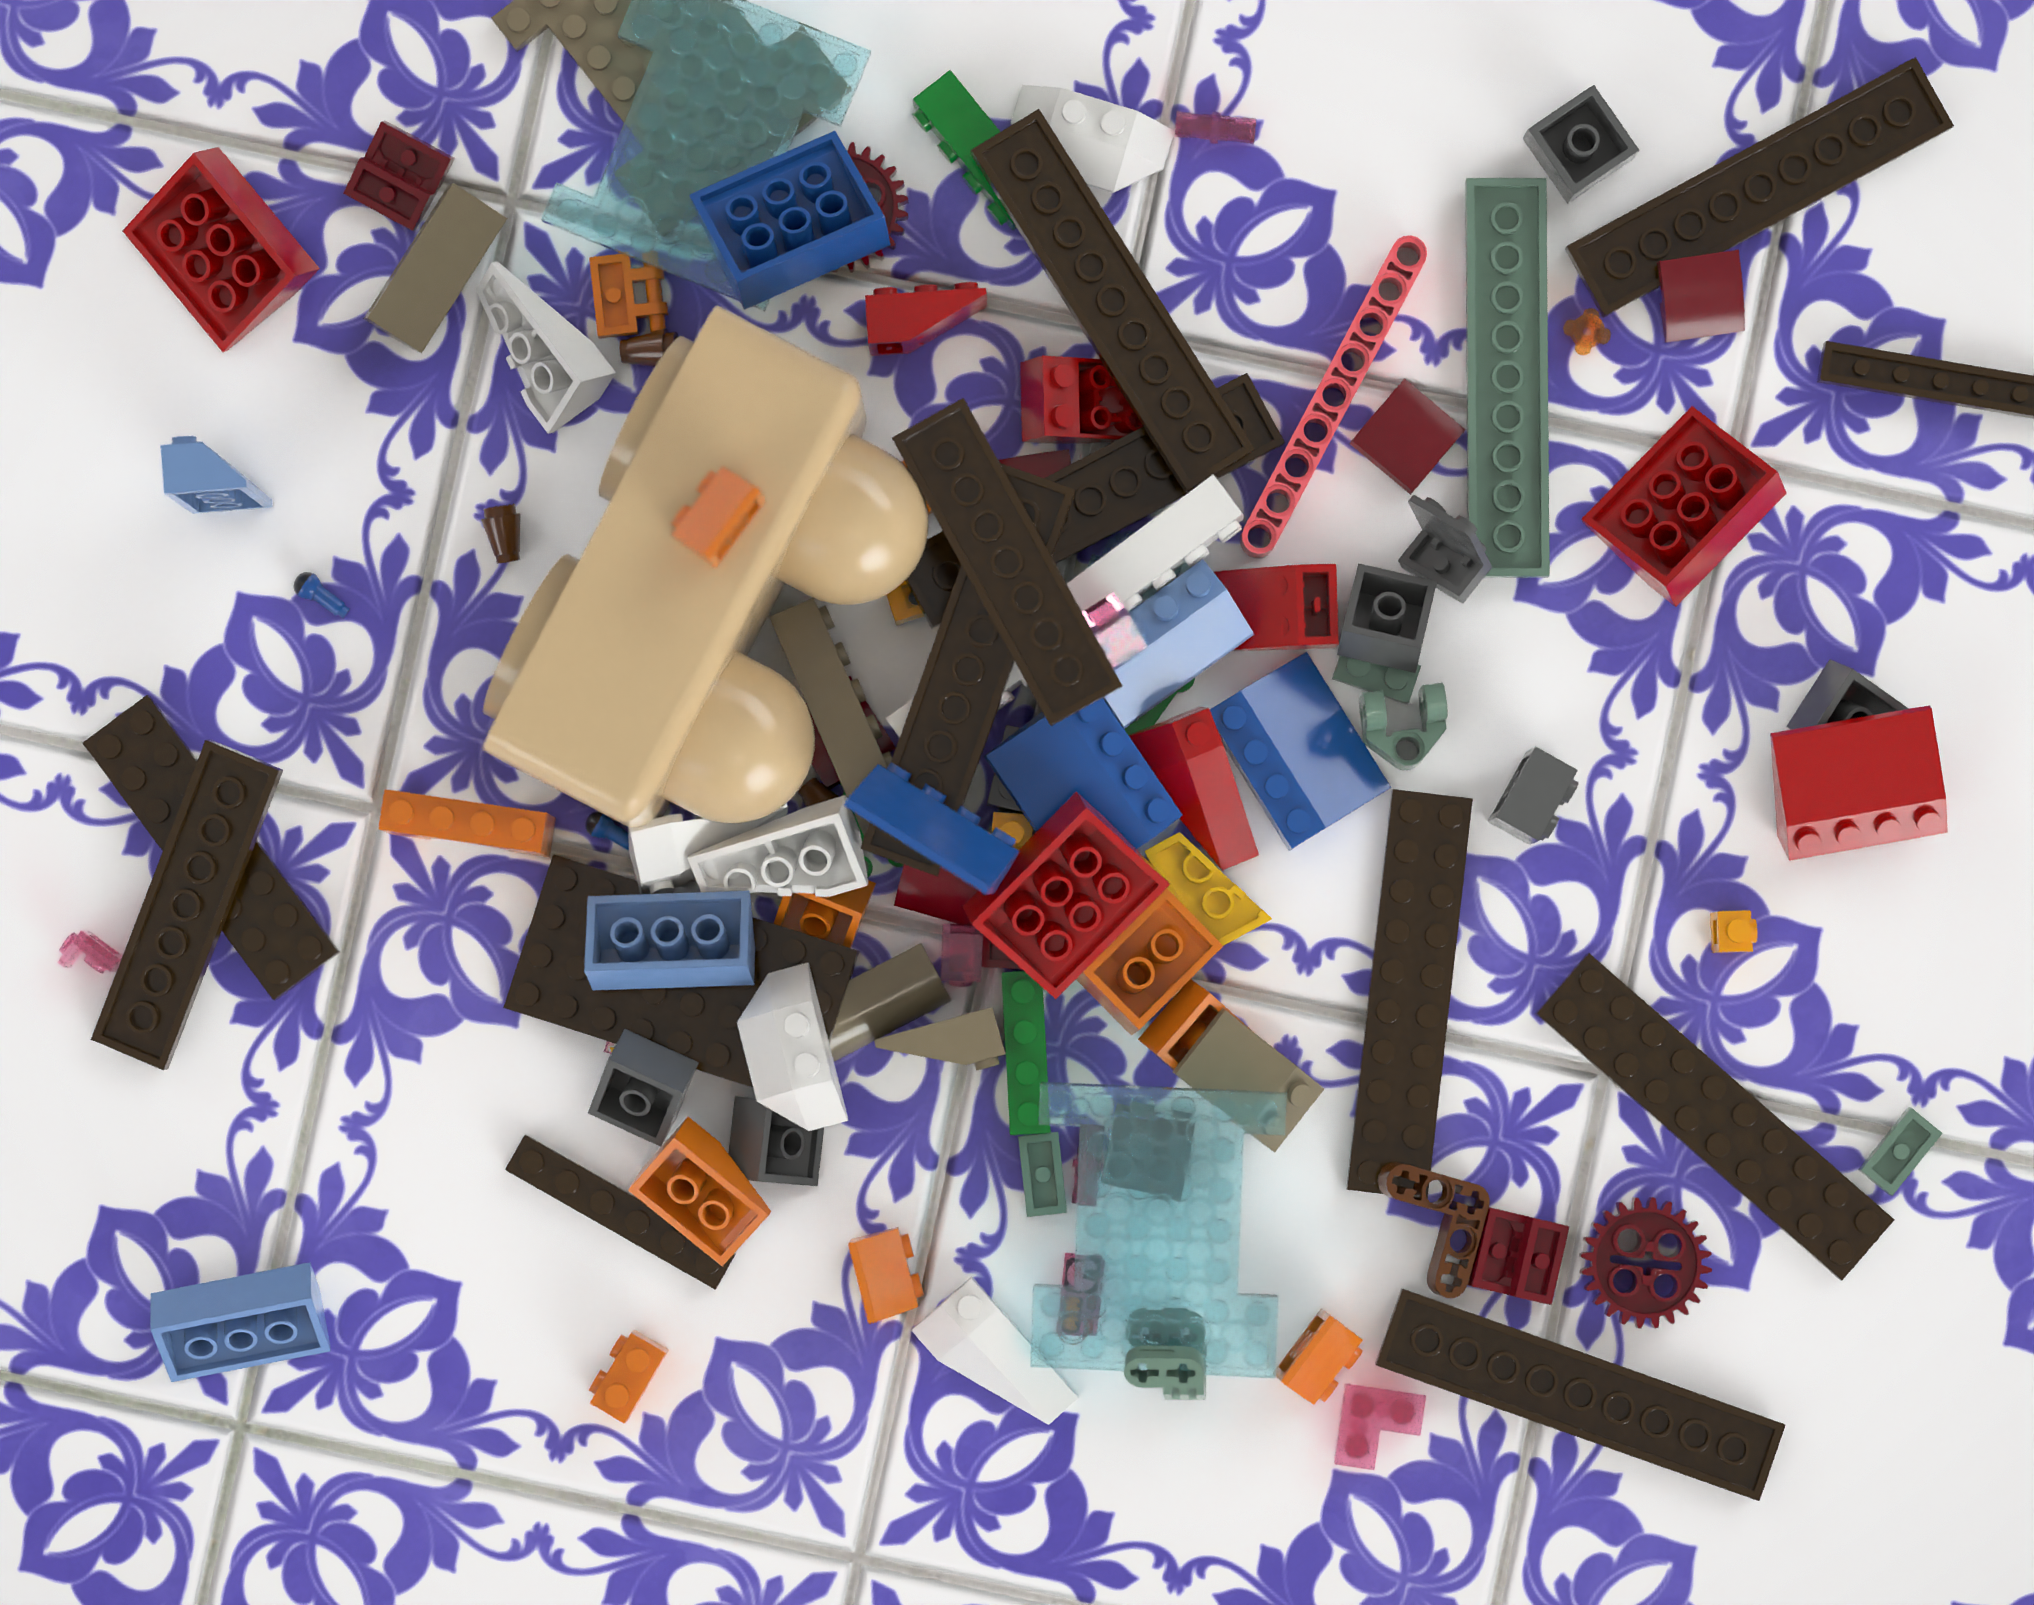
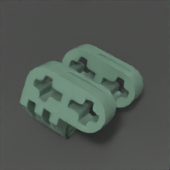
M1443 682L1425 684L1419 689L1418 700L1422 731L1418 728L1394 731L1391 736H1386L1387 710L1383 690L1362 692L1359 697V713L1364 744L1400 770L1408 771L1418 766L1447 729L1448 707ZM1404 740L1412 742L1417 748V757L1412 760L1402 759L1397 754L1396 745Z
M1144 1309L1132 1313L1128 1318L1126 1337L1129 1344L1134 1348L1130 1349L1125 1356V1379L1135 1387L1163 1388L1165 1400H1206V1323L1202 1315L1192 1310ZM1140 1327H1148L1149 1333L1143 1334ZM1181 1327H1189L1190 1334H1182ZM1138 1363H1145L1147 1370H1139Z

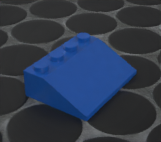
M832 131L689 195L722 269L744 310L891 245L885 216L836 131Z
M1307 652L1210 709L1224 748L1288 851L1392 788Z
M1103 698L1053 726H1050L1045 715L1041 712L983 756L1035 832L1075 792L1079 793L1102 814L1136 849L1152 840L1183 816Z
M890 762L887 768L877 764L844 803L845 807L985 894L996 892L1020 853L1019 850L1013 847L1016 842L1015 838L995 827L992 833L988 832L978 825L981 817L961 805L957 812L943 804L947 796L928 784H925L922 790L908 782L911 774Z

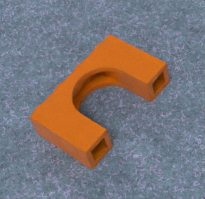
M384 789L378 830L392 835L431 840V838L495 847L510 852L550 857L556 817L546 812Z

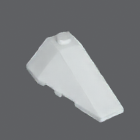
M498 261L491 263L476 291L494 332L499 335L502 334L511 354L506 357V360L511 370L517 368L526 388L521 391L526 405L548 434L554 433L599 400L616 372L590 339Z
M846 795L807 806L689 855L687 859L700 891H750V895L752 892L778 893V896H791L792 893H815V897H830L867 886L868 877L864 853L860 849L862 845L860 830L852 810L844 806L847 800Z
M972 1276L911 1329L939 1362L1048 1425L1079 1398Z

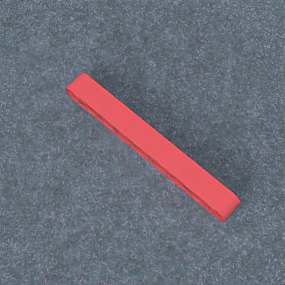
M1408 235L1397 239L1386 257L1242 530L1240 546L1248 556L1263 558L1269 555L1280 538L1426 261L1427 248L1418 237ZM1402 248L1414 250L1418 256V262L1410 266L1402 264L1397 258V251ZM1383 283L1394 284L1399 290V298L1393 301L1383 299L1379 294L1378 287ZM1365 318L1377 320L1381 326V332L1376 336L1364 334L1360 328V321ZM1346 353H1355L1361 358L1363 366L1357 371H1349L1343 367L1341 357ZM1328 388L1340 390L1344 396L1343 404L1336 407L1329 406L1323 399V391ZM1309 423L1320 424L1325 430V438L1319 442L1310 441L1304 434V427ZM1291 458L1301 459L1306 464V474L1301 477L1289 475L1285 469L1286 461ZM1273 493L1284 495L1288 501L1287 510L1281 513L1273 512L1267 506V497ZM1255 528L1264 529L1269 535L1270 542L1264 548L1253 547L1248 541V533Z

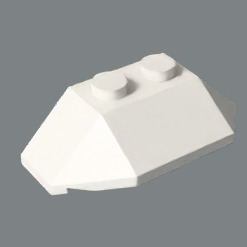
M1022 84L1011 119V125L1040 109L1087 185L1115 193L1163 170L1175 132L1171 128L1139 111L1061 87Z
M809 963L768 973L737 1021L757 1102L808 1131L849 1121Z

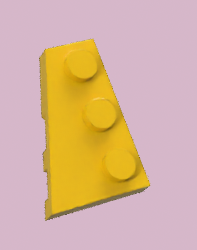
M1178 832L1144 851L1151 865L1170 883L1167 889L1223 946L1272 920L1263 909L1222 873L1182 833Z

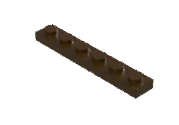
M1831 341L1823 343L1818 383L2034 419L2033 375Z
M527 1134L524 1135L505 1168L509 1173L715 1290L736 1255L734 1253L721 1266L636 1196Z

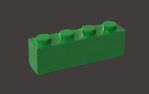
M949 70L913 98V108L916 111L912 113V116L925 133L932 130L941 142L937 144V147L950 164L957 161L966 173L962 175V179L975 195L982 192L991 203L986 208L1000 226L1007 223L1013 231L1017 227L970 155V151L1000 133V131L954 73Z
M1024 971L1002 972L1010 1135L1051 1133L1043 988Z

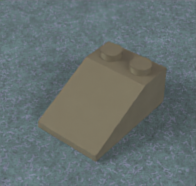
M992 1007L874 1040L876 1048L962 1065L974 1063L976 1071L999 1065L998 1056L1005 1055Z
M1223 1008L1173 1070L1176 1076L1274 1153L1324 1090L1321 1085Z

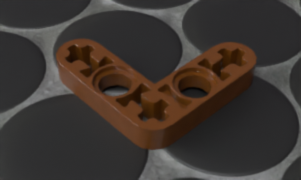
M1391 1162L1386 1164L1378 1176V1185L1384 1195L1444 1213L1427 1272V1284L1429 1289L1438 1296L1450 1299L1459 1297L1468 1285L1490 1203L1488 1192L1480 1185L1404 1163ZM1401 1176L1404 1179L1415 1181L1414 1189L1392 1184L1393 1177ZM1438 1180L1442 1186V1194L1437 1201L1429 1202L1426 1197V1188L1431 1181ZM1454 1193L1467 1197L1471 1196L1475 1199L1474 1206H1467L1466 1204L1452 1201ZM1462 1229L1466 1234V1243L1461 1250L1454 1251L1450 1245V1238L1456 1230ZM1446 1256L1460 1259L1459 1264L1445 1261ZM1442 1275L1453 1276V1283L1445 1284L1441 1282Z

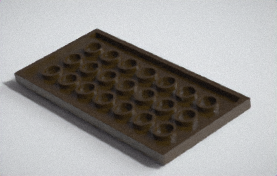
M553 854L503 1008L617 1044L624 1029H627L699 1062L696 1070L753 1088L737 1021L768 973L809 963L830 1045L839 1011L860 951L752 917L755 941L754 985L592 990L584 972L588 896L640 894L637 880Z

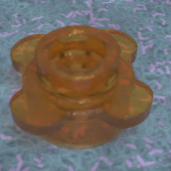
M1593 308L1586 309L1583 315L1576 320H1567L1563 326L1564 334L1570 336L1575 343V352L1582 356L1588 355L1594 346L1608 343L1611 337L1610 330L1604 327L1602 320L1599 318V312ZM1585 328L1590 329V335H1585L1583 330Z

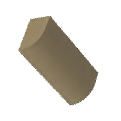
M455 183L448 184L363 319L407 347L422 353L508 218Z
M922 943L849 980L830 1042L834 1062L872 1043L875 1039H879L952 1001Z

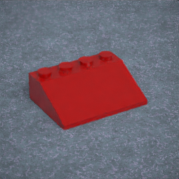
M219 147L194 152L122 230L222 352L232 348L292 298L320 269Z
M1691 406L1581 520L1647 585L1677 607L1787 492L1778 471Z
M1930 705L1770 733L1777 837L1789 861L1948 833L1946 793L1933 712Z
M1075 792L1019 849V855L996 892L985 894L978 890L966 902L963 909L970 923L1051 996L1057 999L1170 883L1102 814L1079 793Z

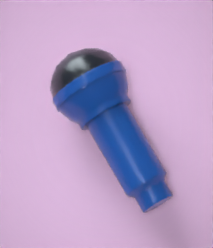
M303 572L296 577L293 588L297 596L310 599L311 601L314 600L334 615H339L342 618L348 614L350 608L345 605V602L322 587L323 584L316 574Z
M594 811L587 817L585 828L590 836L607 838L629 851V833L616 826L610 817L598 811Z

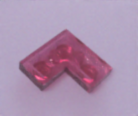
M1345 1383L1333 1464L1375 1470L1380 1430L1421 1436L1426 1395Z

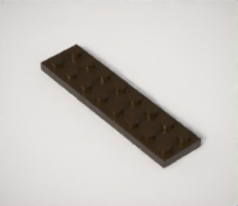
M961 398L893 436L892 440L1050 726L1059 723L1122 688L1121 681L965 399Z
M146 695L85 740L83 745L163 851L196 766L197 758L153 699ZM256 840L222 932L270 997L276 1001L338 955L340 951L258 840Z
M205 740L92 1034V1041L163 1071L169 1069L283 769L213 740Z

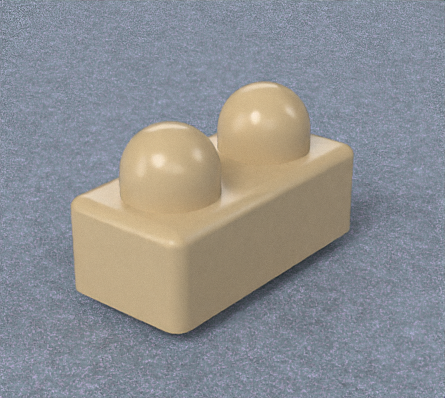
M716 306L712 310L695 342L683 336L678 337L669 346L650 374L613 446L599 486V496L610 503L580 560L565 554L556 562L528 604L502 654L483 705V713L495 719L485 740L483 750L504 763L627 827H641L652 819L663 817L670 802L702 818L722 823H742L757 820L773 813L786 804L799 790L809 772L813 759L815 737L811 715L796 688L778 672L748 657L784 585L787 584L808 596L831 604L856 605L879 599L895 590L909 577L920 561L927 542L929 529L927 504L910 470L889 452L862 439L867 419L858 380L853 375L720 306ZM723 466L761 490L766 502L715 569L674 539L672 533L676 528L671 524L685 505L692 507L701 494L697 492V488L711 470L717 474Z

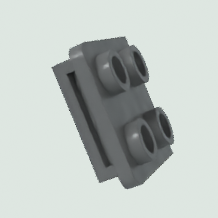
M1412 495L1408 500V504L1422 530L1398 559V562L1403 569L1416 577L1437 581L1436 588L1463 604L1492 568L1485 553L1487 548L1478 539L1475 533L1477 528L1468 519L1461 515H1458L1456 518L1452 517L1432 498L1427 497L1423 500L1416 495Z

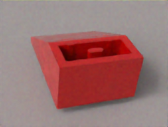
M962 282L954 284V290L938 291L937 285L913 287L914 292L898 293L895 287L874 289L873 295H865L870 356L912 353L986 308L987 288H978V283Z
M1042 355L1020 362L1022 442L1052 444L1113 443L1143 427L1100 359Z
M1336 563L1213 571L1230 593L1254 633L1252 637L1232 651L1335 649L1339 645Z

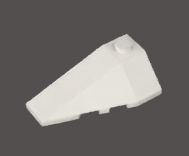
M787 803L767 816L742 823H722L700 816L694 820L683 821L681 814H674L652 819L641 827L633 828L628 826L629 854L640 894L672 893L675 890L674 888L680 887L695 878L687 859L689 855L786 816L788 812Z

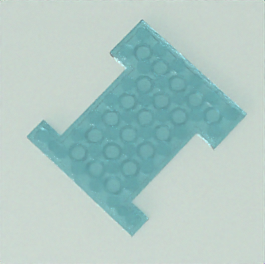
M631 0L617 35L622 40L652 51L653 54L594 197L556 182L541 220L546 224L739 301L722 269L689 195L787 152L804 113L842 127L871 56V50L746 0ZM771 298L752 307L766 312Z
M1059 1082L1040 1083L1039 1125L1080 1126L1074 1285L1034 1283L1030 1367L1124 1371L1125 1356L1134 1347L1188 1346L1199 1350L1203 1355L1205 1375L1275 1378L1279 1295L1238 1293L1244 1134L1285 1135L1287 1092ZM1138 1363L1139 1370H1147L1145 1363ZM1179 1364L1180 1370H1188L1187 1364Z

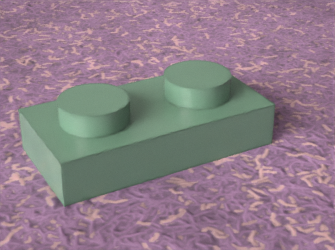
M1339 656L1332 680L1368 692L1383 690L1384 697L1408 705L1422 665L1418 664L1416 673Z
M1908 1107L1858 1170L1889 1196H1893L1943 1133L1913 1108Z
M1051 1132L1018 1136L1027 1217L1067 1213L1059 1133Z

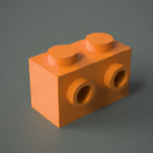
M633 1330L628 1338L621 1334L609 1356L615 1359L609 1371L606 1373L600 1370L588 1390L594 1394L590 1404L625 1424L630 1419L669 1349L637 1330Z

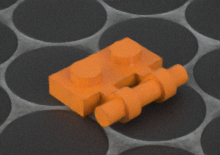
M657 251L642 253L643 267L641 268L631 267L629 253L589 257L597 336L599 339L638 335L637 319L649 318L650 332L666 328L665 316L669 315L667 302H663L661 281L665 279L664 268L659 266ZM643 282L646 287L647 303L635 304L633 283Z

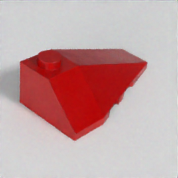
M1196 707L1128 735L1183 816L1179 819L1222 871L1259 856L1224 745L1209 707Z

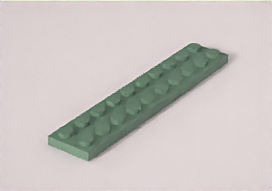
M1466 178L1467 519L1477 528L1475 533L1487 548L1485 553L1492 565V568L1484 578H1548L1550 576L1547 178Z

